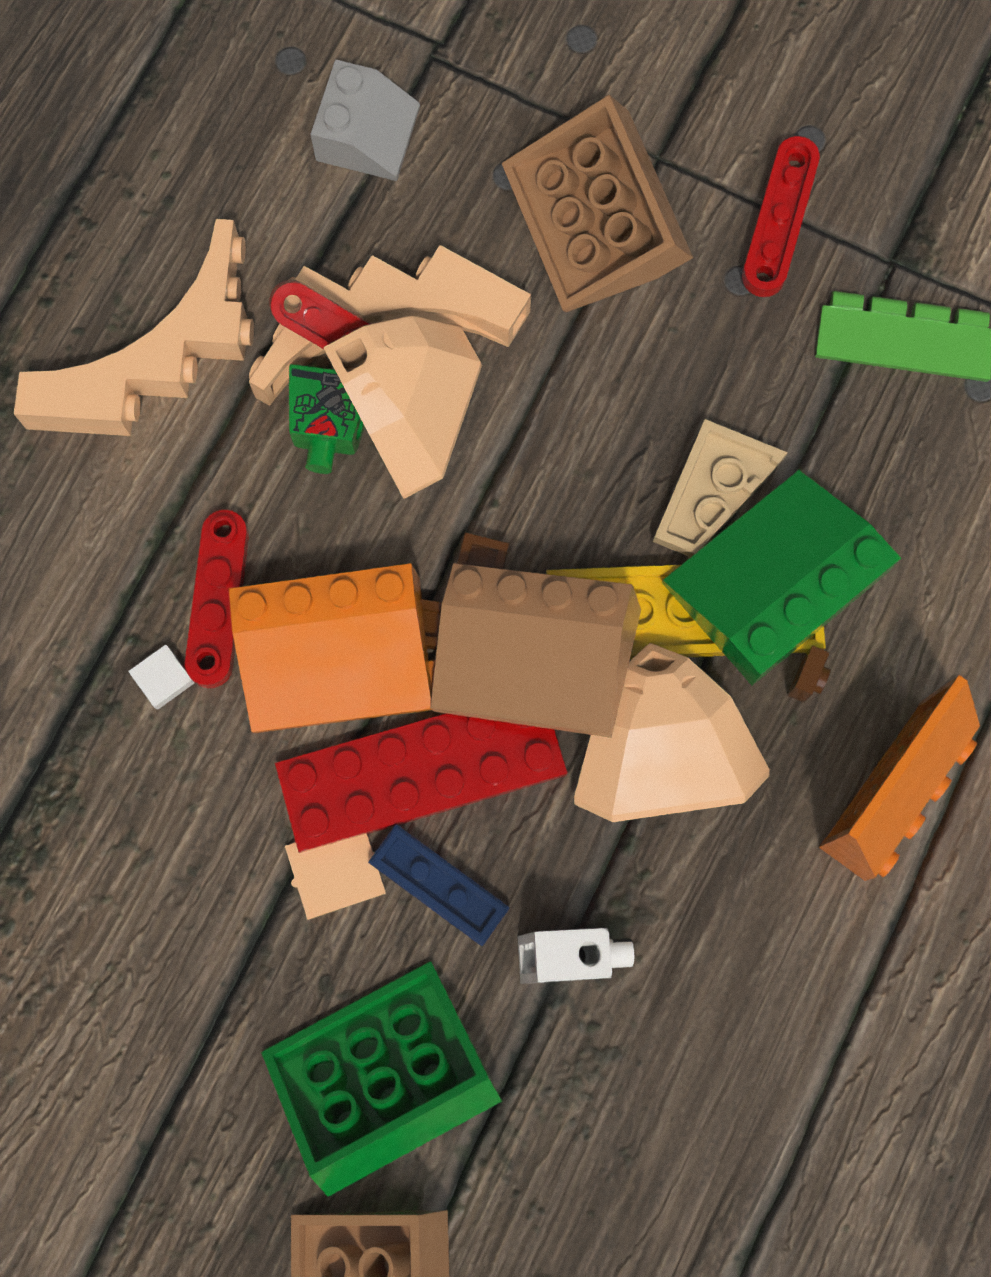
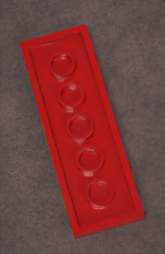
M448 713L275 763L299 853L565 777L568 774L554 729Z

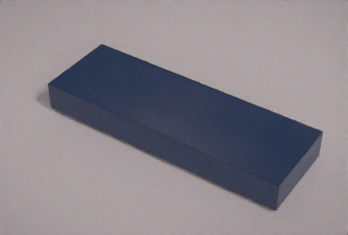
M397 824L368 862L481 947L510 908Z

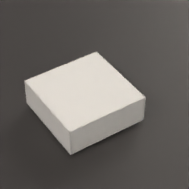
M164 645L128 671L157 710L194 684V681L189 677L184 667L167 645Z

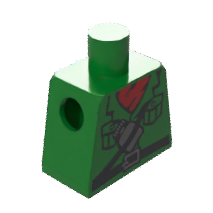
M290 364L289 432L295 447L308 449L305 465L307 470L319 474H329L332 472L335 453L353 455L357 452L365 426L335 370Z

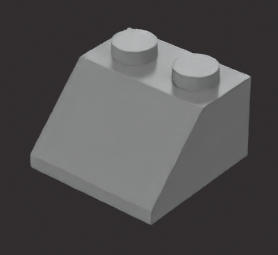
M335 59L310 134L316 161L397 181L420 110V103L378 70Z

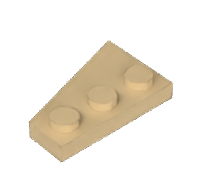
M705 419L653 542L692 557L714 538L784 460L788 452Z

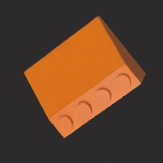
M411 563L229 589L232 634L252 733L432 710L430 708L432 688L425 640L426 632L421 601L420 577Z
M958 675L920 702L819 846L820 849L864 881L876 878L878 874L885 877L890 872L900 856L894 851L904 836L910 840L917 833L926 819L921 814L925 805L930 799L936 802L944 794L952 781L946 775L954 763L963 764L977 745V742L972 737L979 729L980 723L969 684L965 678Z

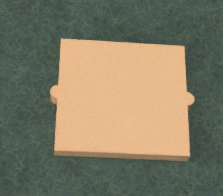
M367 834L303 853L298 852L296 842L285 846L294 874L291 884L293 887L298 888L307 920L386 894L379 871L368 863L375 852L372 851Z

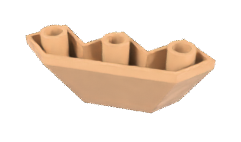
M408 316L363 326L323 347L403 499L443 479L482 367L463 329L429 319Z
M649 643L628 664L612 738L590 736L574 795V804L611 822L742 804L769 777V767L732 697L689 658Z

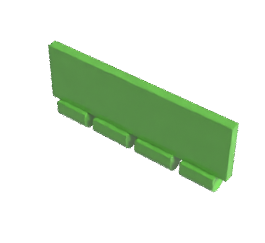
M840 291L832 292L830 306L823 305L821 307L815 352L816 358L988 382L991 378L989 312L958 308L954 323H948L950 321V307L915 302L911 317H905L907 301L872 296L870 299L868 311H862L864 295Z

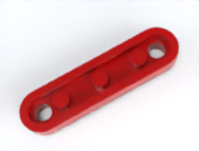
M793 136L784 140L778 148L742 272V281L745 288L758 297H770L777 294L782 289L788 275L820 160L818 147L806 137ZM797 161L802 167L791 166L789 162ZM765 273L770 277V280L761 281L756 275Z
M286 280L279 283L270 294L269 307L276 321L322 349L363 326L371 325L370 322L297 280ZM290 295H296L300 300L298 307L294 310L284 308V300Z
M219 510L210 514L204 521L201 531L185 656V670L189 677L203 688H217L223 685L230 678L234 665L235 644L232 634L229 589L243 587L249 531L242 517L231 510ZM221 526H231V532L228 536H217V530ZM205 656L215 657L214 666L208 670L201 669V660Z

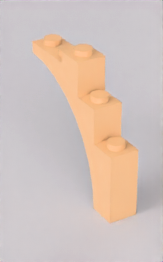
M216 219L210 248L196 280L177 307L152 331L124 349L89 364L56 371L19 372L14 415L28 430L131 436L132 421L137 422L140 416L139 395L188 398L189 383H195L197 379V358L244 361L246 345L252 346L254 322L253 319H248L243 304L240 302L241 280L240 277H236L237 264H243L245 261L246 245L245 238L238 235L234 220Z
M439 245L432 258L426 256L423 259L415 278L372 255L364 268L360 266L353 273L348 285L349 290L306 266L302 268L296 278L291 277L289 279L306 284L371 324L416 316L461 327L463 331L479 334L506 347L510 346L530 314V293ZM296 295L286 297L284 308L288 310L296 309L300 303L299 297ZM279 324L273 335V345L265 357L259 356L249 372V384L255 398L269 406L289 383L290 364L307 366L317 357L326 353L324 349Z

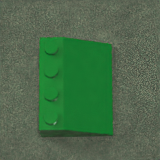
M798 470L662 580V584L753 686L889 573L901 557L868 521Z
M431 961L261 1052L309 1176L327 1197L502 1102Z

